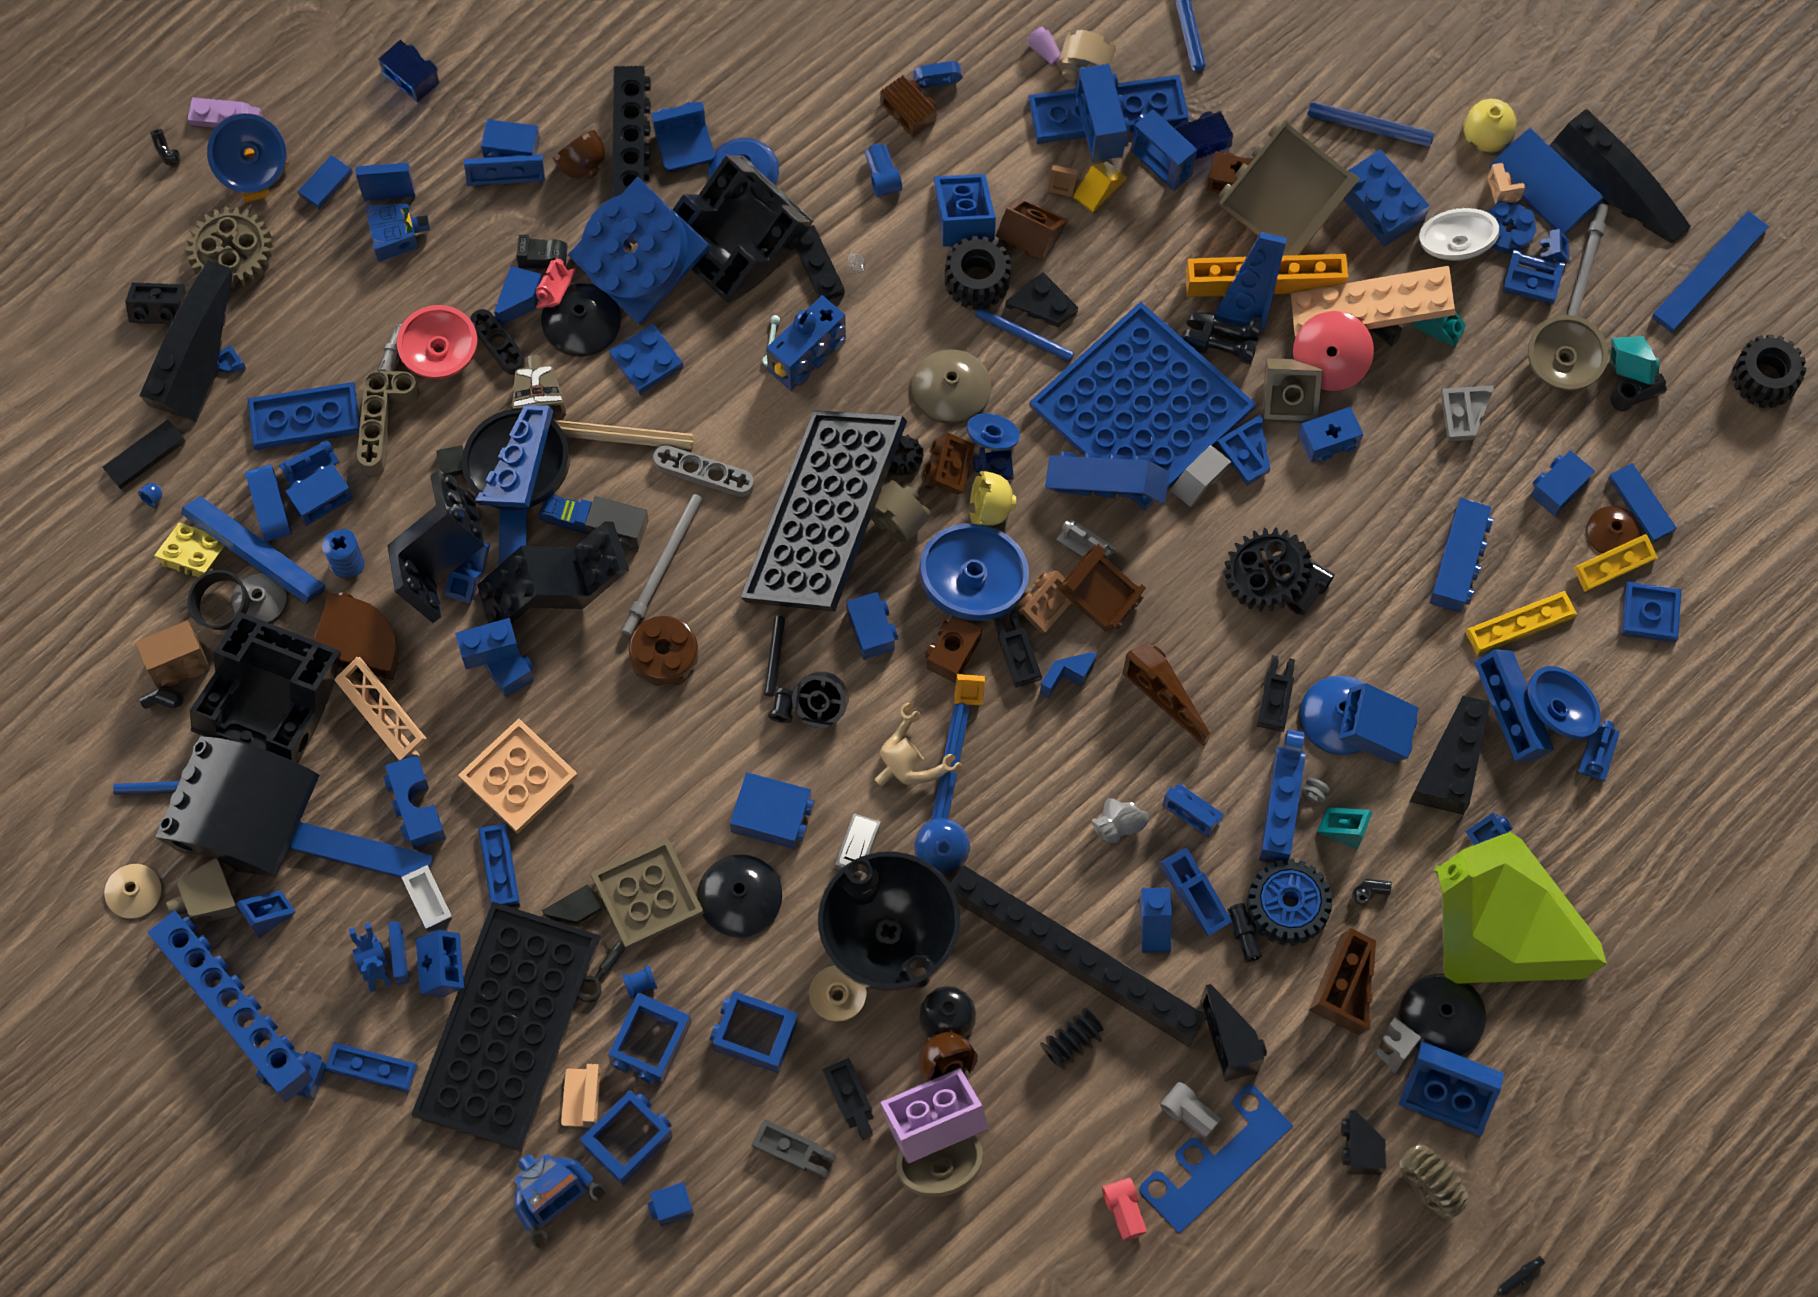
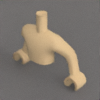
M905 703L901 707L900 712L904 718L894 734L880 749L879 754L887 766L875 778V781L881 787L893 776L903 784L910 785L929 782L948 772L959 773L962 770L963 766L960 762L955 763L951 767V763L955 760L956 756L948 754L943 758V764L929 770L915 772V768L924 757L910 740L904 738L911 723L918 721L920 718V712L914 711L909 716L910 710L914 707L911 703Z

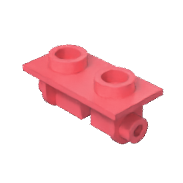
M560 259L551 261L546 271L547 276L543 277L536 289L537 298L539 299L536 308L557 306L562 301V297L570 285L576 270H567L564 262Z

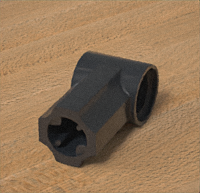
M1660 373L1655 374L1654 384H1647L1630 378L1623 379L1610 397L1611 404L1619 411H1627L1635 404L1665 394L1667 391L1666 380ZM1622 392L1628 394L1629 397L1624 396Z
M1311 559L1313 568L1310 569L1313 576L1306 579L1309 587H1300L1303 595L1298 596L1294 594L1292 596L1294 599L1293 604L1288 600L1284 602L1292 612L1303 616L1318 595L1325 592L1335 576V573Z

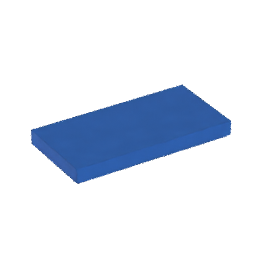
M354 382L247 398L254 450L359 434L360 416Z

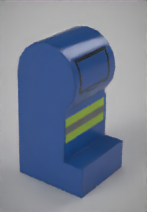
M552 495L543 502L539 518L548 524L587 534L585 523L592 501L581 499V502Z

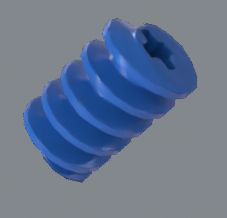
M341 529L329 533L323 541L322 549L331 571L341 578L357 576L362 573L364 559L354 533L349 529Z

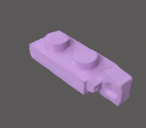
M192 98L188 122L189 125L216 128L224 119L236 114L250 113L262 117L263 115L260 108L251 107L248 103Z

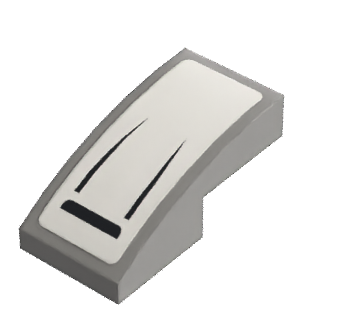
M854 813L835 864L836 869L841 870L853 860L870 854L880 828V821ZM858 871V872H855L854 874H855V875H858V876H862L863 872H862V871Z

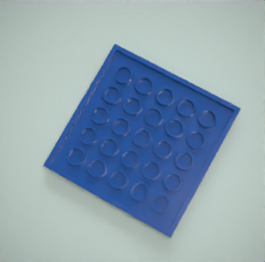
M1140 301L1029 402V407L1083 456L1084 453H1093L1100 455V458L1107 459L1110 454L1124 456L1126 460H1133L1134 456L1150 458V462L1169 471L1168 490L1198 456L1210 445L1214 447L1217 444V440L1227 435L1255 409L1256 403ZM1143 496L1142 501L1134 502L1145 511L1155 501Z

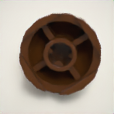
M595 130L588 132L590 136L584 140L580 136L558 152L560 157L554 156L552 158L558 168L568 177L578 179L586 176L590 179L601 171L599 166L604 161L605 148Z
M957 1033L934 1034L927 1039L921 1049L919 1069L927 1082L961 1068L963 1073L967 1070L970 1074L977 1064L978 1054L971 1044Z

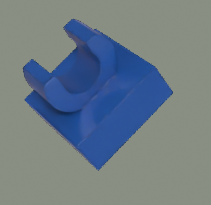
M1561 229L1551 230L1550 239L1545 238L1540 241L1543 248L1550 247L1547 252L1540 253L1541 257L1547 261L1555 259L1556 261L1565 262V264L1570 263L1568 238Z

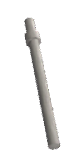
M1598 205L1594 221L1590 223L1588 230L1590 236L1567 315L1578 316L1599 239L1603 237L1606 228L1604 222L1608 211L1607 205Z
M692 495L638 600L634 601L629 609L630 615L621 631L623 634L631 636L639 620L643 619L647 613V605L702 502L700 496Z

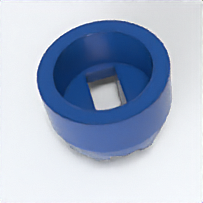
M807 310L799 311L794 319L795 329L802 334L811 333L816 327L814 314ZM807 317L804 322V325H801L800 323L803 320V318Z
M148 483L141 488L138 495L144 503L155 507L162 498V489L158 484Z

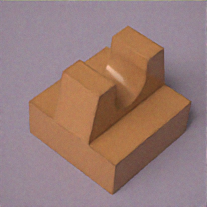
M1053 165L1047 192L1073 198L1078 170Z

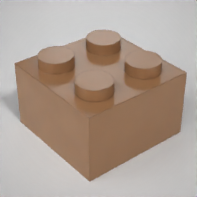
M188 620L136 641L145 667L157 688H172L179 681L188 677H198L205 670L210 669L201 644Z

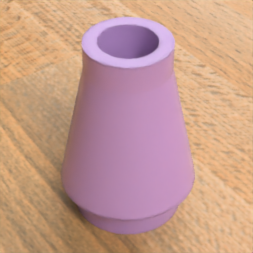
M1044 27L1036 29L1027 38V41L1030 43L1029 47L1053 66L1058 63L1061 52L1049 30H1045Z

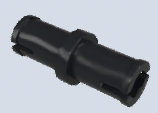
M1239 903L1230 906L1227 910L1235 929L1233 935L1235 940L1239 941L1244 961L1249 963L1262 958V953H1260L1255 938V926H1252L1245 904Z

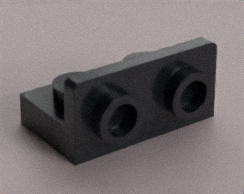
M132 282L125 301L129 322L171 324L186 294L185 284Z

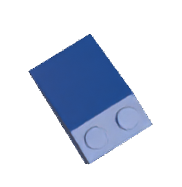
M986 175L935 176L934 188L942 246L953 247L956 243L961 245V240L966 238L970 241L973 236H977L978 240L988 237V241L992 243L995 240L996 217Z

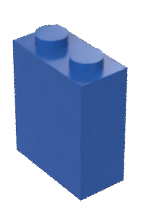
M1367 683L1349 688L1339 740L1390 763L1408 759L1412 750V738L1417 725L1419 707Z
M746 772L730 821L731 832L796 850L798 841L803 842L807 826L803 825L806 815L811 816L815 800L811 799V789Z

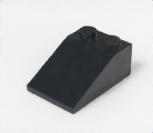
M1212 984L1206 985L1200 1002L1204 1014L1207 1015L1206 1021L1225 1082L1258 1073L1264 1063V1056H1267L1263 1039H1258L1257 1033Z

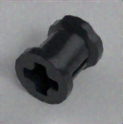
M784 688L774 690V704L772 710L768 712V718L779 723L792 722L793 691Z

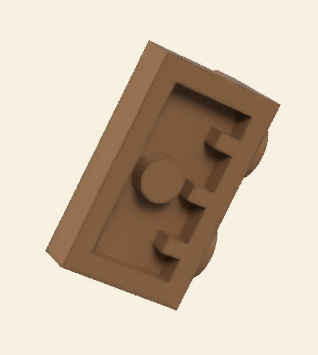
M1058 571L1043 572L1034 581L1036 586L1030 592H1025L1014 611H1016L1017 615L1023 614L1040 633H1046L1072 603L1057 589L1065 578Z

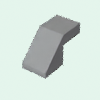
M1210 445L1184 470L1170 491L1188 506L1193 507L1208 486L1217 483L1231 464V461Z

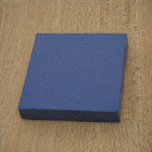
M409 163L356 167V177L363 201L416 197Z
M1627 581L1625 585L1621 635L1676 643L1679 634L1682 589Z

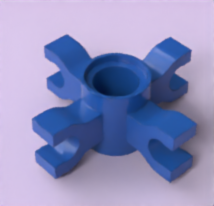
M369 922L365 924L367 931L365 935H357L355 928L349 929L352 941L357 946L352 951L359 973L363 975L364 981L368 982L370 992L376 991L375 980L383 979L386 987L391 986V980L384 969L388 962L382 943L378 941L376 934H373Z

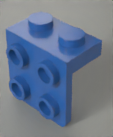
M702 101L696 103L688 102L679 107L663 108L651 113L653 130L666 171L672 172L709 163L714 160L715 153L706 126Z

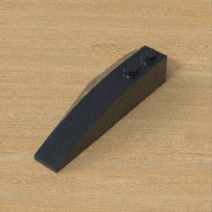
M1585 109L1571 120L1549 145L1603 196L1602 202L1607 205L1609 203L1622 210V214L1629 218H1636L1643 223V227L1666 241L1673 243L1690 229L1691 226L1654 176L1627 146L1588 109Z
M208 260L194 281L165 335L139 396L148 406L197 422L218 372L217 362L222 346V330L225 327L226 305L229 302L233 277L232 268Z

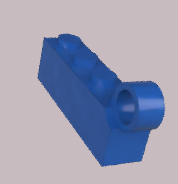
M1287 729L1284 748H1277L1259 860L1276 863L1277 860L1283 859V862H1287L1290 858L1305 763V752L1302 751L1304 732Z

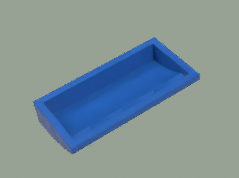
M1531 128L1520 135L1490 164L1491 168L1493 164L1503 163L1505 172H1508L1510 175L1511 185L1524 183L1525 191L1522 199L1554 230L1561 229L1564 234L1568 233L1594 212L1603 199V196Z

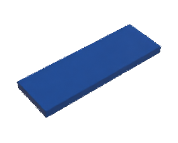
M1180 75L1118 83L1116 91L1118 96L1122 95L1124 102L1122 114L1124 118H1128L1130 131L1134 130L1133 124L1136 119L1142 114H1148L1152 109L1171 126L1189 124V115ZM1076 89L1028 95L1037 144L1086 138L1075 96Z

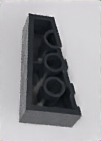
M1462 696L1409 802L1462 815L1465 814L1470 805L1490 702Z

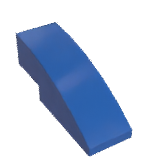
M1188 848L1180 849L1158 862L1175 892L1207 936L1232 922L1204 872L1201 873Z

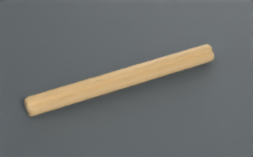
M554 420L564 432L565 437L658 447L666 445L687 450L693 449L694 435L688 433Z

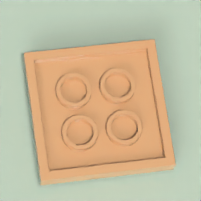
M517 719L470 763L458 777L518 834L578 777V774L520 719Z

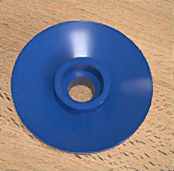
M990 413L978 414L973 416L967 424V432L970 438L987 449L1008 450L1016 446L1020 438L1018 428L1010 420L1000 415Z

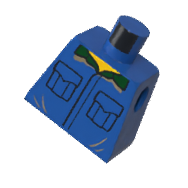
M408 204L366 206L378 262L416 249L418 244L415 233L430 231L428 216L412 218Z

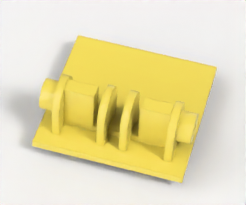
M178 523L154 555V558H157L163 567H169L178 572H182L185 568V574L189 575L192 572L193 576L200 577L209 571H213L210 567L225 545L203 530Z

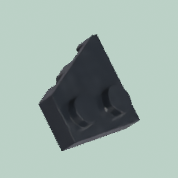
M1044 272L1005 301V306L1008 309L1012 310L1014 307L1027 312L1029 317L1042 319L1056 327L1061 326L1078 312V306Z

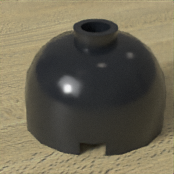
M816 671L805 676L795 686L792 694V707L795 713L797 711L803 723L814 728H827L837 723L845 714L849 703L848 690L844 682L835 674L827 671Z
M943 986L934 989L925 997L920 1007L919 1020L922 1030L928 1038L934 1034L953 1032L966 1039L973 1031L977 1012L973 1000L965 991L958 987Z

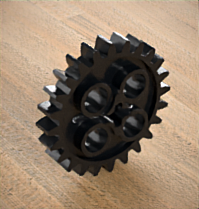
M1276 527L1272 534H1269L1266 528L1263 529L1262 535H1258L1254 530L1252 539L1244 535L1243 540L1245 543L1243 545L1239 543L1234 544L1237 552H1228L1231 560L1224 562L1228 570L1223 571L1227 579L1225 581L1226 585L1230 589L1233 598L1237 597L1239 604L1246 602L1248 609H1252L1255 604H1257L1259 612L1263 610L1265 605H1268L1270 611H1273L1274 604H1278L1283 609L1285 600L1293 604L1294 599L1292 596L1294 594L1302 596L1300 587L1308 588L1309 584L1306 579L1313 576L1310 570L1313 568V564L1310 559L1312 557L1309 550H1306L1304 541L1300 542L1296 534L1290 538L1288 530H1285L1281 535ZM1262 550L1265 551L1277 584L1275 589L1272 588L1261 559L1260 551ZM1281 551L1279 555L1273 556L1275 552ZM1251 561H1256L1253 565H1247ZM1287 573L1290 574L1289 576H1287V577H1285V578H1280V577H1281L1282 575H1284V574H1287ZM1264 583L1263 586L1255 588L1256 585Z

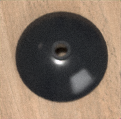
M578 283L567 287L562 301L557 306L543 308L541 324L547 341L555 349L570 356L583 357L603 351L615 340L621 325V315L618 304L606 292L596 285ZM578 309L584 310V312L580 314L576 313L575 311Z
M739 854L724 857L707 869L699 883L697 897L704 912L703 918L714 930L731 937H748L765 930L776 919L782 905V887L777 874L766 862L754 856ZM741 886L745 890L743 893L737 894L734 892V889Z
M1432 974L1417 980L1407 990L1400 1005V1022L1421 1037L1415 1046L1417 1049H1419L1421 1042L1461 1056L1478 1043L1485 1029L1486 1012L1480 995L1469 983H1455L1445 977L1444 974ZM1448 1007L1451 1014H1443L1441 1008Z

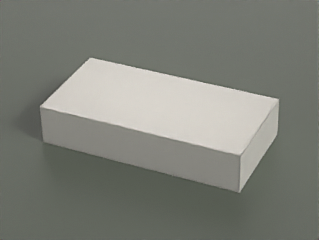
M428 865L401 877L426 929L452 917Z

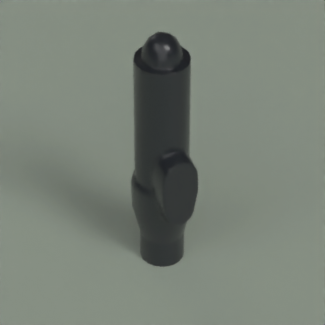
M1538 1256L1523 1265L1520 1270L1498 1286L1497 1294L1499 1296H1506L1520 1284L1526 1285L1536 1277L1535 1273L1545 1264L1544 1259Z

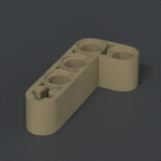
M373 371L365 378L357 458L361 470L366 476L377 477L385 469L391 405H410L418 399L419 392L415 378L408 372ZM383 385V388L380 390H373L375 386ZM404 386H410L406 391L400 390ZM375 409L381 410L378 414H370ZM371 434H379L378 437L374 439L368 438ZM370 452H373L374 457H375V458H372V460H371V453H370Z

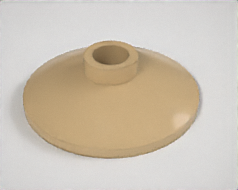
M129 864L119 868L110 876L105 886V900L108 907L117 916L125 919H138L148 915L156 908L161 899L162 884L158 875L151 868L141 864ZM129 885H136L133 892L126 891Z
M830 966L821 970L813 978L809 988V999L814 1011L819 1016L828 1021L843 1022L855 1017L862 1010L866 1001V987L847 978L836 966ZM836 992L843 994V998L839 1001L834 1000L832 997Z

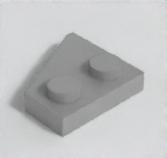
M1493 385L1442 389L1441 400L1448 442L1475 439L1492 395Z

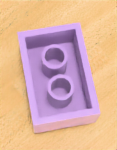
M961 1068L881 1102L887 1126L908 1164L988 1129L983 1107Z

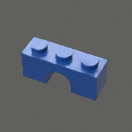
M418 755L385 765L388 775L383 776L388 792L394 791L396 800L391 802L396 817L402 816L405 825L400 826L404 841H411L413 848L417 849L446 839L435 805L418 808L411 804L413 797L418 792L429 789Z

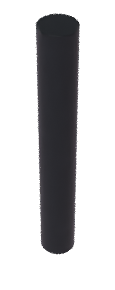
M782 616L774 617L764 695L770 697L773 696L777 684L785 618Z

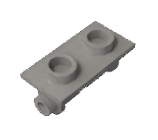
M1072 519L1070 522L1067 520L1061 529L1063 531L1056 539V541L1081 557L1097 544L1106 550L1103 556L1107 560L1116 550L1114 546Z

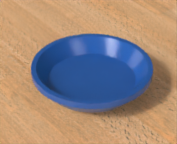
M739 138L728 141L714 152L715 158L712 162H709V178L726 155H742L774 185H776L779 177V163L776 155L766 144L755 139Z

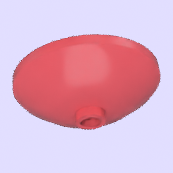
M445 305L427 306L415 311L403 322L397 336V350L403 364L414 374L428 379H444L464 370L474 358L478 344L475 327L468 316L456 308ZM438 348L444 349L440 353L435 352Z
M1341 311L1323 312L1310 318L1297 333L1293 347L1294 360L1322 369L1321 389L1326 391H1340L1357 384L1370 369L1374 355L1373 340L1367 327L1355 316ZM1330 346L1337 349V354L1334 357L1329 356L1327 353Z

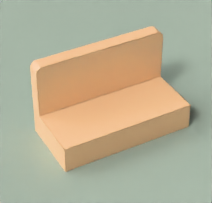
M587 1064V1069H566L561 1120L563 1127L592 1128L597 1123L601 1075L599 1064Z

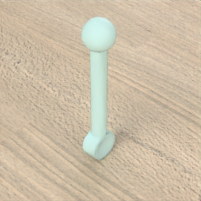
M773 315L770 318L772 325L768 345L774 341L776 327L780 323V318L777 315ZM767 354L763 357V364L768 367Z

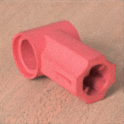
M1129 1177L1102 1186L1106 1205L1109 1211L1113 1212L1122 1241L1131 1240L1146 1234L1147 1230L1137 1205L1138 1196L1132 1179Z

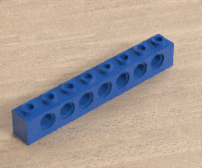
M173 911L147 931L148 934L286 1103L314 1081L308 1073L311 1069L310 1065L302 1055L297 1058L293 1055L291 1051L295 1047L285 1035L279 1038L274 1032L278 1026L268 1014L264 1017L261 1016L258 1010L262 1007L251 994L246 997L242 993L245 986L235 974L229 977L225 972L229 967L219 954L216 957L210 954L209 951L213 947L203 935L197 938L193 933L197 928L187 915L181 918L176 911ZM188 941L184 947L179 948L182 942ZM204 960L200 967L194 968L199 961ZM221 980L216 987L211 988L213 982ZM237 1000L234 1006L227 1008L229 1002ZM254 1020L249 1027L243 1028L247 1021ZM270 1040L266 1047L259 1048L262 1042ZM287 1060L282 1068H276L279 1062Z

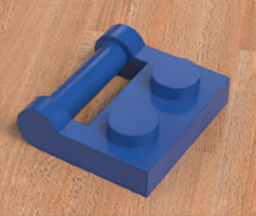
M1513 249L1502 292L1554 305L1565 262L1556 261L1554 263L1521 254V251ZM1518 264L1551 272L1553 275L1519 267Z

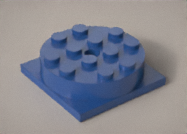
M637 177L622 195L606 201L592 214L584 228L582 239L568 256L587 273L590 280L598 288L606 292L638 324L642 325L711 246L646 183ZM630 242L632 244L638 243V247L636 251H634L633 253H631V249L633 246L630 244Z

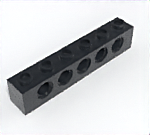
M614 66L612 198L622 195L628 188L626 186L630 185L637 177L644 183L650 182V166H646V159H650V143H646V137L651 136L650 121H646V114H651L650 98H646V92L651 91V77L646 76L645 66ZM630 116H636L634 119H628ZM629 139H637L633 142L627 141ZM631 161L636 162L635 164H632V165L627 164L628 162H631Z

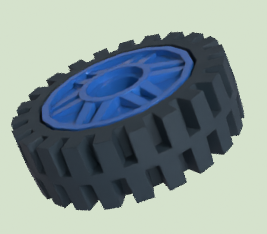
M1283 859L1277 860L1275 864L1270 863L1258 872L1249 888L1247 907L1248 916L1252 919V925L1259 929V934L1268 936L1269 941H1279V945L1290 943V946H1294L1299 942L1302 944L1308 942L1309 939L1315 938L1322 931L1330 917L1333 904L1332 892L1329 891L1330 885L1328 881H1324L1325 876L1321 872L1317 873L1316 868L1312 865L1310 867L1306 866L1304 861L1300 860L1297 863L1294 862V859H1288L1287 862H1283ZM1292 898L1296 902V906H1286L1283 899Z

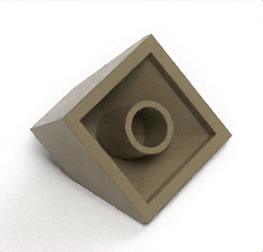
M1266 358L1264 419L1310 421L1318 418L1322 369L1293 359Z

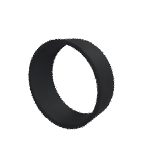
M213 570L203 574L193 583L187 599L188 610L198 624L214 630H227L240 612L247 613L249 595L243 583L235 574L226 570ZM219 581H232L240 585L242 589V603L237 613L230 620L219 625H209L206 623L200 612V601L204 592L211 585Z

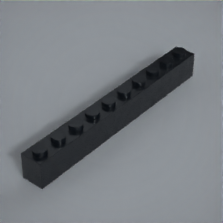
M962 866L950 884L960 906L1185 1046H1191L1207 1018L1206 1014L967 866Z

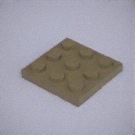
M668 838L591 872V877L626 950L704 914Z

